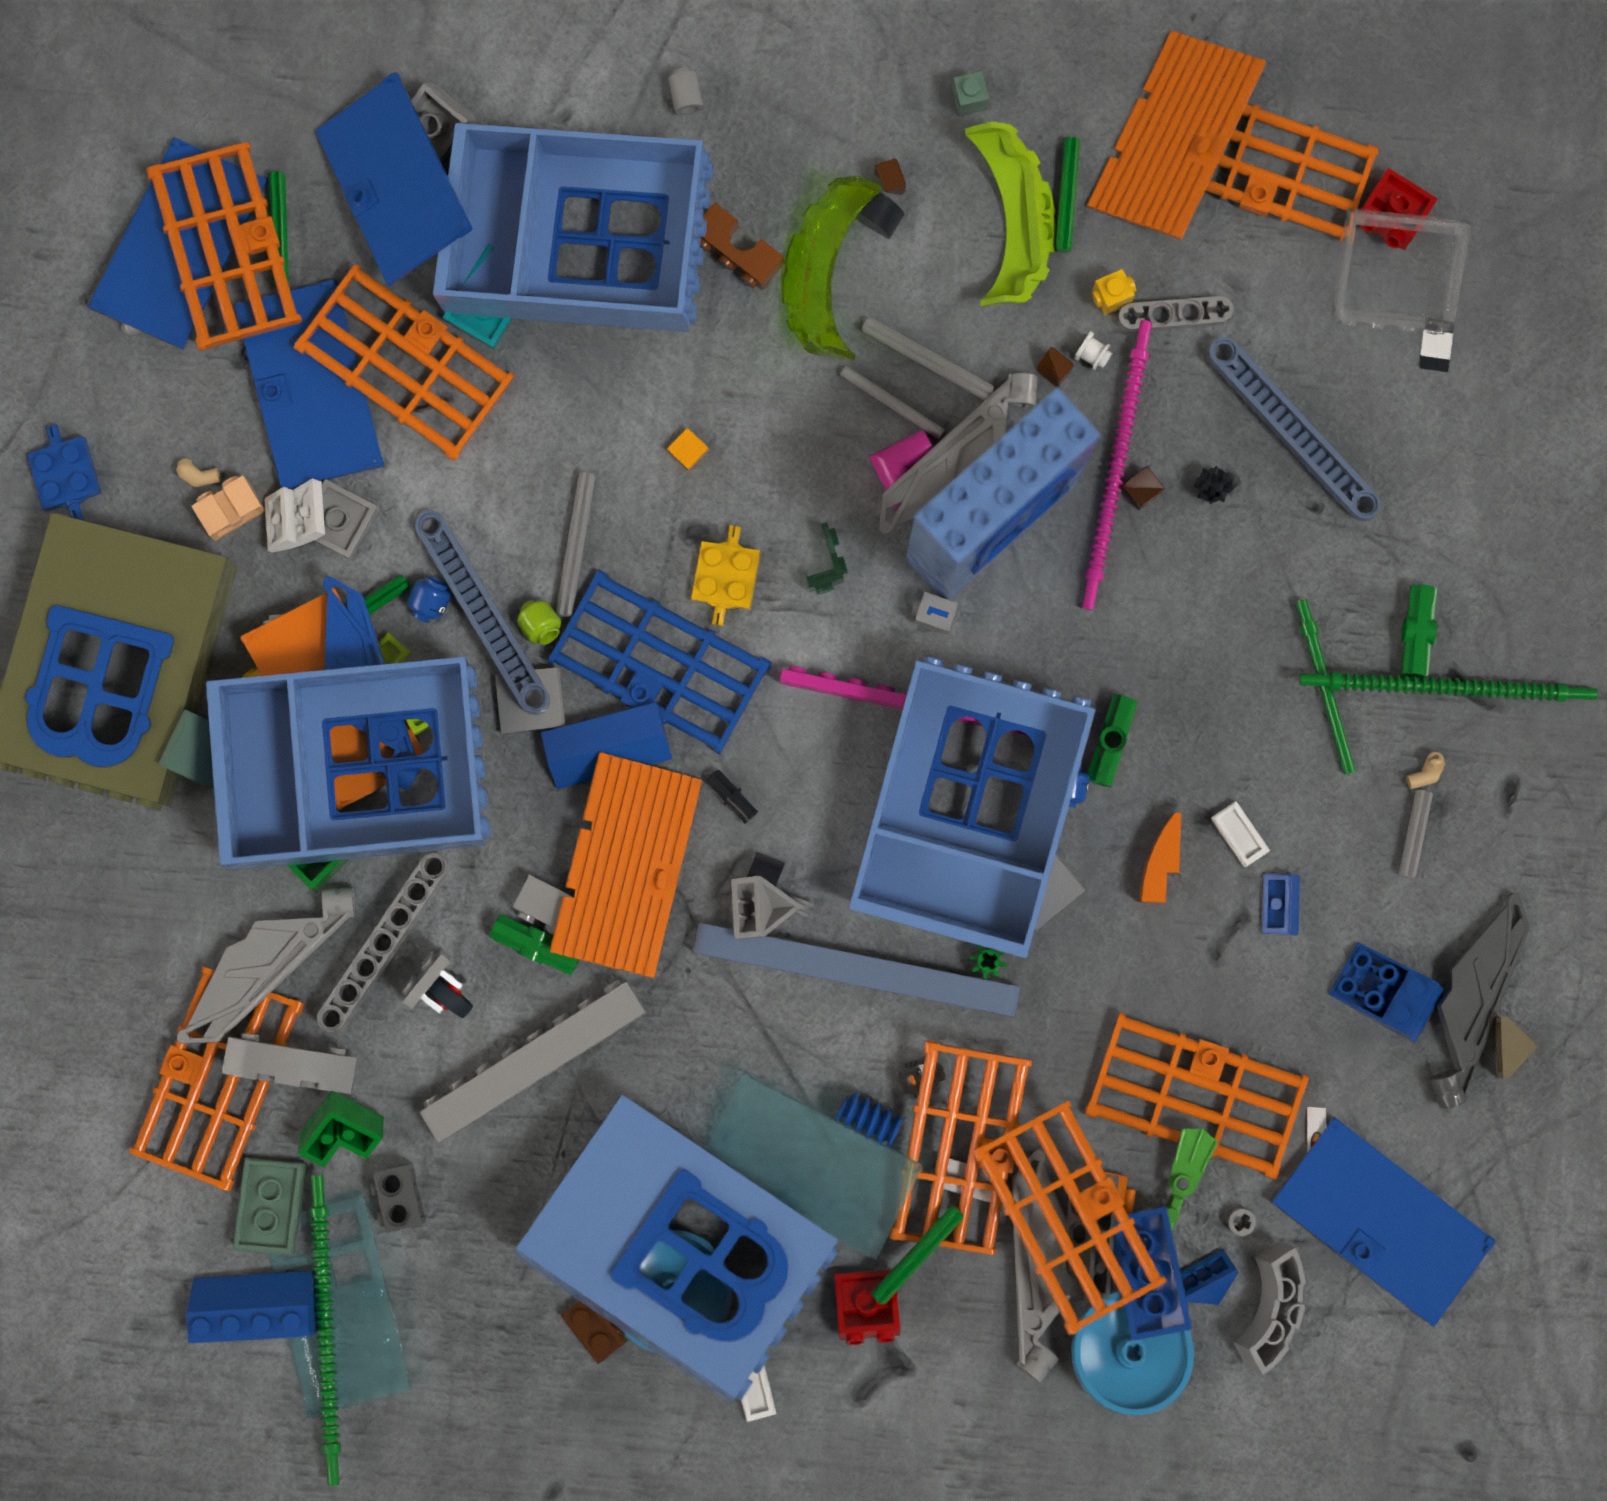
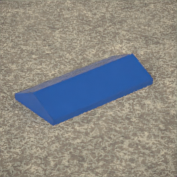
M657 701L541 731L547 763L557 789L591 781L599 752L646 765H653L673 759Z
M1167 1206L1127 1214L1130 1219H1134L1135 1224L1133 1226L1160 1276H1165L1167 1280L1161 1286L1125 1304L1132 1341L1192 1330L1193 1327ZM1115 1218V1227H1116V1226H1118L1119 1224H1118V1222H1117V1220H1116V1218ZM1123 1231L1114 1234V1256L1135 1292L1150 1284V1281Z

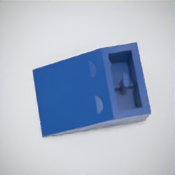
M1358 942L1330 990L1329 995L1392 1032L1416 1043L1443 995L1444 989L1436 981Z

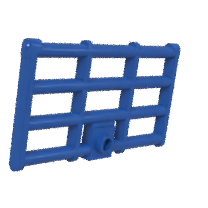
M601 570L595 572L592 583L550 655L548 663L552 665L556 663L603 688L604 693H612L621 698L620 702L630 708L655 702L662 688L673 692L674 695L666 709L658 705L663 724L668 723L715 749V753L720 755L763 676L771 668V661L764 657L757 658L716 636L715 631L711 629L707 631L660 606L659 601L655 599L651 601L608 578L609 574ZM600 586L646 611L640 625L637 627L592 603L590 600L597 587ZM583 612L631 636L632 639L624 653L577 628L576 625ZM654 615L702 641L703 643L696 656L693 657L645 631L652 616ZM569 637L617 662L618 664L610 678L561 653ZM638 641L689 667L681 683L631 657ZM709 645L757 670L758 673L751 686L749 687L701 661ZM624 667L635 672L627 688L616 682ZM696 671L743 696L744 698L736 713L687 687L694 672ZM680 697L729 722L730 724L722 738L674 714L672 711Z

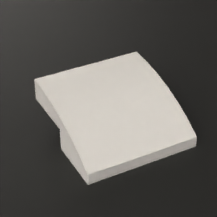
M312 478L294 490L282 487L264 498L267 548L269 552L273 553L295 548L325 535L321 481Z

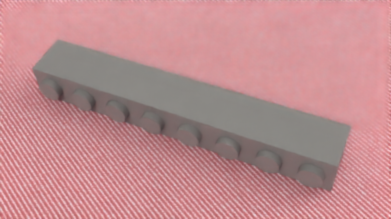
M619 980L615 981L603 989L606 994L601 998L595 1000L594 996L580 1003L578 1005L580 1011L571 1017L568 1012L552 1021L555 1026L545 1033L542 1028L527 1037L529 1043L520 1049H518L517 1045L512 1046L501 1054L503 1059L495 1065L489 1061L475 1070L476 1077L468 1082L464 1077L449 1086L452 1092L441 1098L437 1094L425 1101L423 1104L426 1108L419 1113L437 1142L441 1143L646 1014L647 1011L627 981L623 984Z

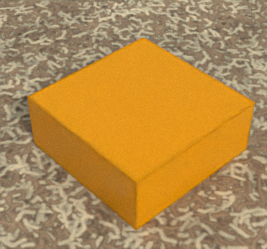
M686 428L667 448V451L690 471L709 451V447Z

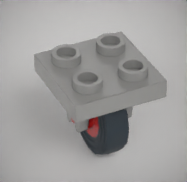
M442 949L437 954L431 951L421 964L423 971L418 977L412 975L401 988V992L404 993L402 995V1002L411 1009L420 999L439 1014L449 1009L461 1018L466 1017L473 1008V1005L461 994L464 984L445 969L451 962V959ZM439 975H441V976H442L444 979H446L448 982H446V981H444L442 978H440Z

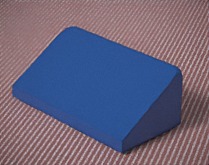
M1264 874L1262 934L1298 935L1299 875Z

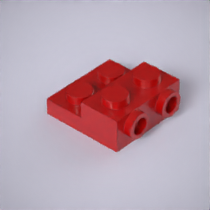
M1388 167L1355 220L1360 222V227L1365 232H1375L1385 238V243L1393 249L1401 248L1405 251L1438 198Z
M891 1270L834 1274L840 1341L846 1340L847 1345H860L864 1343L865 1338H876L879 1343H889L895 1340V1336H901L897 1292L884 1305L875 1300L871 1294Z

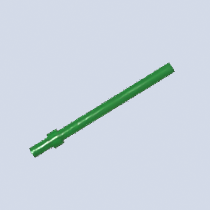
M1307 599L1297 601L1295 603L1302 624L1299 628L1302 638H1306L1315 674L1328 675L1317 636L1320 633L1317 622L1312 619ZM1319 686L1344 775L1356 772L1333 690H1330L1329 687Z

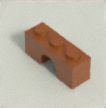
M714 202L703 216V219H707V232L705 237H701L700 247L705 252L712 250L719 256L717 260L726 269L731 271L734 268L741 273V280L749 287L754 289L757 286L763 291L785 264L784 256L762 239L749 250L743 251L733 247L730 241L733 234L739 228L738 220Z

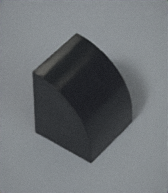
M875 189L860 212L859 222L890 239L904 217V212L893 200Z
M757 852L747 877L761 876L777 887L785 862Z

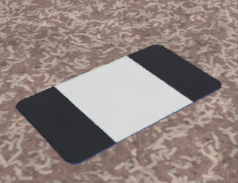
M1431 317L1425 318L1419 361L1421 369L1448 372L1454 321Z

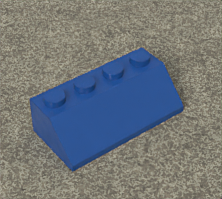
M315 1270L194 1278L187 1308L188 1344L308 1337L317 1333L318 1323L315 1322L317 1319V1314H315L317 1306L314 1304L316 1302V1297L314 1296V1293H316L314 1284L316 1282L313 1278Z

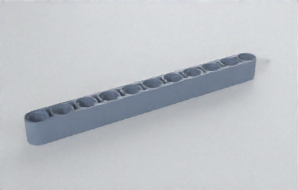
M698 923L692 953L1012 1017L1016 1016L1021 987L768 936L735 940L733 929Z

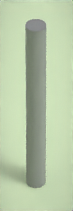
M847 365L842 370L840 376L932 436L940 439L943 435L944 428Z

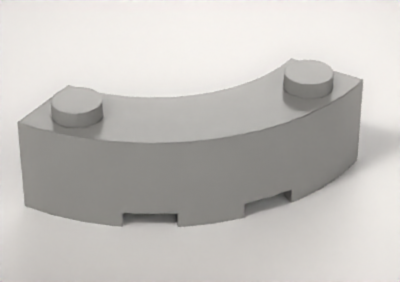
M242 1033L241 1039L228 1037L222 1074L351 1094L357 1058L346 1056L345 1049L328 1047L327 1052L282 1046L259 1042V1035Z
M1281 1242L1276 1243L1255 1257L1262 1282L1260 1305L1251 1325L1233 1342L1245 1366L1261 1375L1271 1370L1290 1348L1287 1345L1292 1339L1295 1330L1300 1328L1305 1305L1302 1302L1303 1285H1306L1300 1257L1295 1247Z

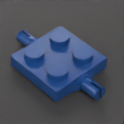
M58 425L47 426L45 429L50 444L43 449L27 454L42 510L48 512L60 507L68 508L71 518L85 521L80 504L88 498L102 494L87 439L81 436L63 441L61 440Z

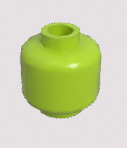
M531 600L520 608L517 626L532 644L546 645L555 640L559 635L561 620L548 602L543 600L535 602Z

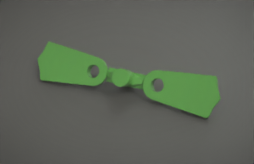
M1182 1128L1169 1177V1188L1173 1194H1171L1168 1203L1164 1205L1168 1209L1172 1230L1180 1216V1209L1184 1201L1182 1197H1187L1195 1191L1218 1144V1141L1209 1135L1204 1128ZM1181 1178H1185L1189 1182L1188 1186L1184 1189L1177 1186V1181Z

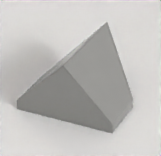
M761 876L731 879L735 940L765 937L803 907Z

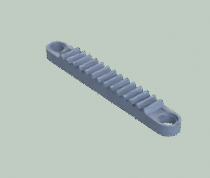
M1220 337L1214 340L1208 350V360L1227 381V384L1234 388L1235 393L1243 398L1244 403L1248 404L1251 410L1259 415V419L1267 424L1269 430H1272L1275 436L1283 441L1284 446L1291 450V453L1299 459L1300 463L1307 467L1308 472L1315 476V479L1323 485L1324 489L1331 493L1332 498L1337 500L1353 518L1362 522L1374 518L1380 510L1381 503L1379 497L1234 340L1228 337ZM1227 346L1231 350V358L1226 361L1218 359L1215 355L1217 347ZM1360 498L1369 499L1372 503L1371 512L1361 513L1357 509V500Z
M434 510L422 512L415 521V528L419 537L518 703L530 715L544 713L550 705L549 693L446 521ZM435 519L439 523L437 531L432 534L425 533L423 530L424 523L427 520ZM533 691L542 694V702L536 707H531L526 703L528 694Z

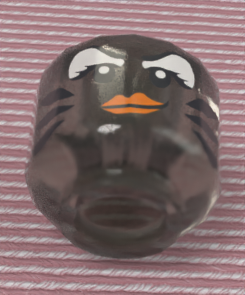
M925 1056L906 1061L902 1071H899V1080L903 1092L910 1094L914 1099L918 1098ZM941 1063L936 1064L931 1095L939 1093L941 1081L946 1080Z

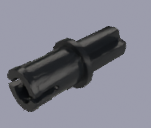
M720 770L714 771L708 777L707 783L725 801L723 805H728L744 824L759 812L741 794L742 789H737Z

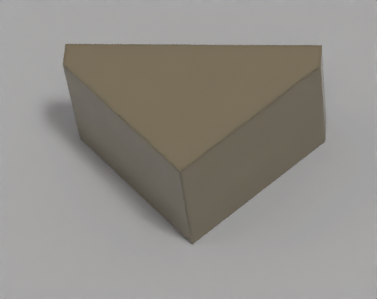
M1508 1017L1495 1018L1496 1077L1510 1078L1539 1046Z

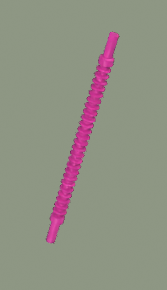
M1141 320L1135 349L1131 350L1130 354L1132 363H1129L1128 367L1131 368V371H1127L1129 379H1126L1125 383L1128 386L1123 389L1126 395L1122 396L1124 404L1120 405L1123 411L1118 413L1121 420L1116 422L1119 428L1115 429V433L1118 435L1113 438L1116 444L1111 447L1114 453L1110 454L1112 461L1108 462L1111 469L1106 471L1109 478H1105L1107 486H1104L1103 490L1106 493L1101 496L1104 499V502L1100 503L1102 511H1098V515L1101 518L1096 520V523L1099 524V527L1094 529L1097 535L1093 536V540L1096 542L1091 545L1094 551L1089 554L1092 560L1088 561L1090 568H1087L1085 573L1087 584L1082 609L1093 611L1098 584L1103 581L1104 572L1102 568L1106 566L1103 560L1107 559L1105 551L1109 550L1106 544L1111 542V539L1108 538V535L1113 533L1110 530V526H1114V522L1111 520L1116 517L1113 511L1118 508L1115 505V502L1119 501L1117 493H1121L1118 486L1123 484L1120 477L1124 476L1122 469L1126 468L1123 461L1128 459L1125 452H1129L1127 444L1131 443L1128 437L1133 435L1130 428H1133L1135 425L1132 423V420L1136 419V415L1133 413L1138 410L1135 404L1140 401L1137 398V395L1141 394L1138 388L1143 386L1140 379L1145 377L1142 371L1146 370L1144 363L1148 362L1149 357L1147 346L1152 322L1147 320Z

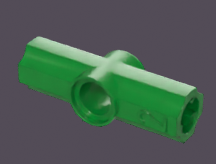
M1422 584L1410 586L1407 616L1403 620L1401 641L1404 643L1401 665L1402 675L1428 677L1431 646L1434 645L1437 633V621L1434 619L1437 597L1436 587Z
M1112 695L1088 771L1090 782L1100 786L1112 787L1123 748L1127 743L1128 732L1138 701L1123 695ZM1114 733L1118 736L1120 743L1117 748H1109L1105 744L1104 737L1106 734Z
M501 914L495 921L489 938L517 950L518 954L539 964L543 962L572 976L579 962V959L549 952L553 936L532 926L522 925Z

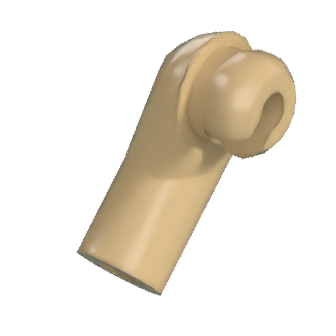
M188 458L181 459L177 464L176 472L178 476L193 487L221 482L218 468L201 471Z
M1431 752L1427 756L1421 772L1406 775L1410 790L1436 783L1439 780L1445 766V760L1441 753Z

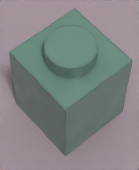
M982 71L953 78L952 92L959 117L987 110L989 96Z

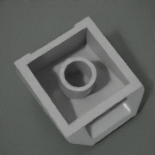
M423 83L411 101L442 163L452 151L455 123L474 124L477 120L471 112L450 96L446 90L434 83Z

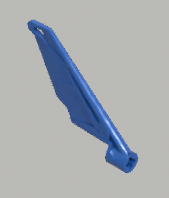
M328 576L325 578L323 587L328 592L324 670L385 664L363 595L333 577ZM339 586L347 591V609L331 588ZM404 720L387 721L379 725L380 742L395 750L391 758L416 756ZM352 725L366 733V727L364 725ZM421 768L401 770L398 773L399 787L408 791ZM382 773L381 777L386 779L385 774Z

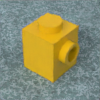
M1121 269L1096 280L1091 295L1097 308L1101 307L1105 316L1121 309L1126 304L1132 303L1135 297L1136 286L1130 275L1126 276L1124 270Z

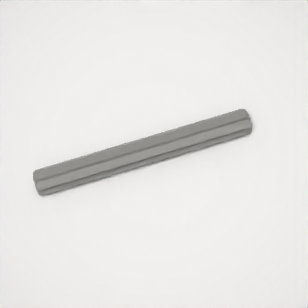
M868 317L862 326L863 333L985 401L994 392L993 385L872 317Z
M580 472L578 476L556 608L557 615L561 617H571L573 615L595 482V475L591 472Z

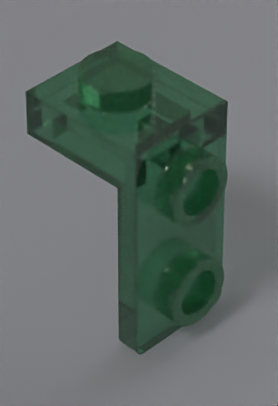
M827 522L821 523V530L833 569L806 577L809 593L816 591L817 595L833 591L834 585L844 583L843 574L848 573L844 557H837L834 547L839 545L835 528L829 529Z

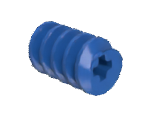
M856 1090L852 1095L846 1097L834 1122L837 1123L844 1117L845 1128L855 1123L854 1133L859 1134L863 1129H866L865 1139L869 1140L874 1135H877L876 1145L880 1146L886 1140L888 1141V1151L902 1125L903 1116L898 1114L894 1119H891L892 1110L889 1108L881 1114V1104L878 1102L870 1108L871 1098L868 1096L859 1102L860 1092Z

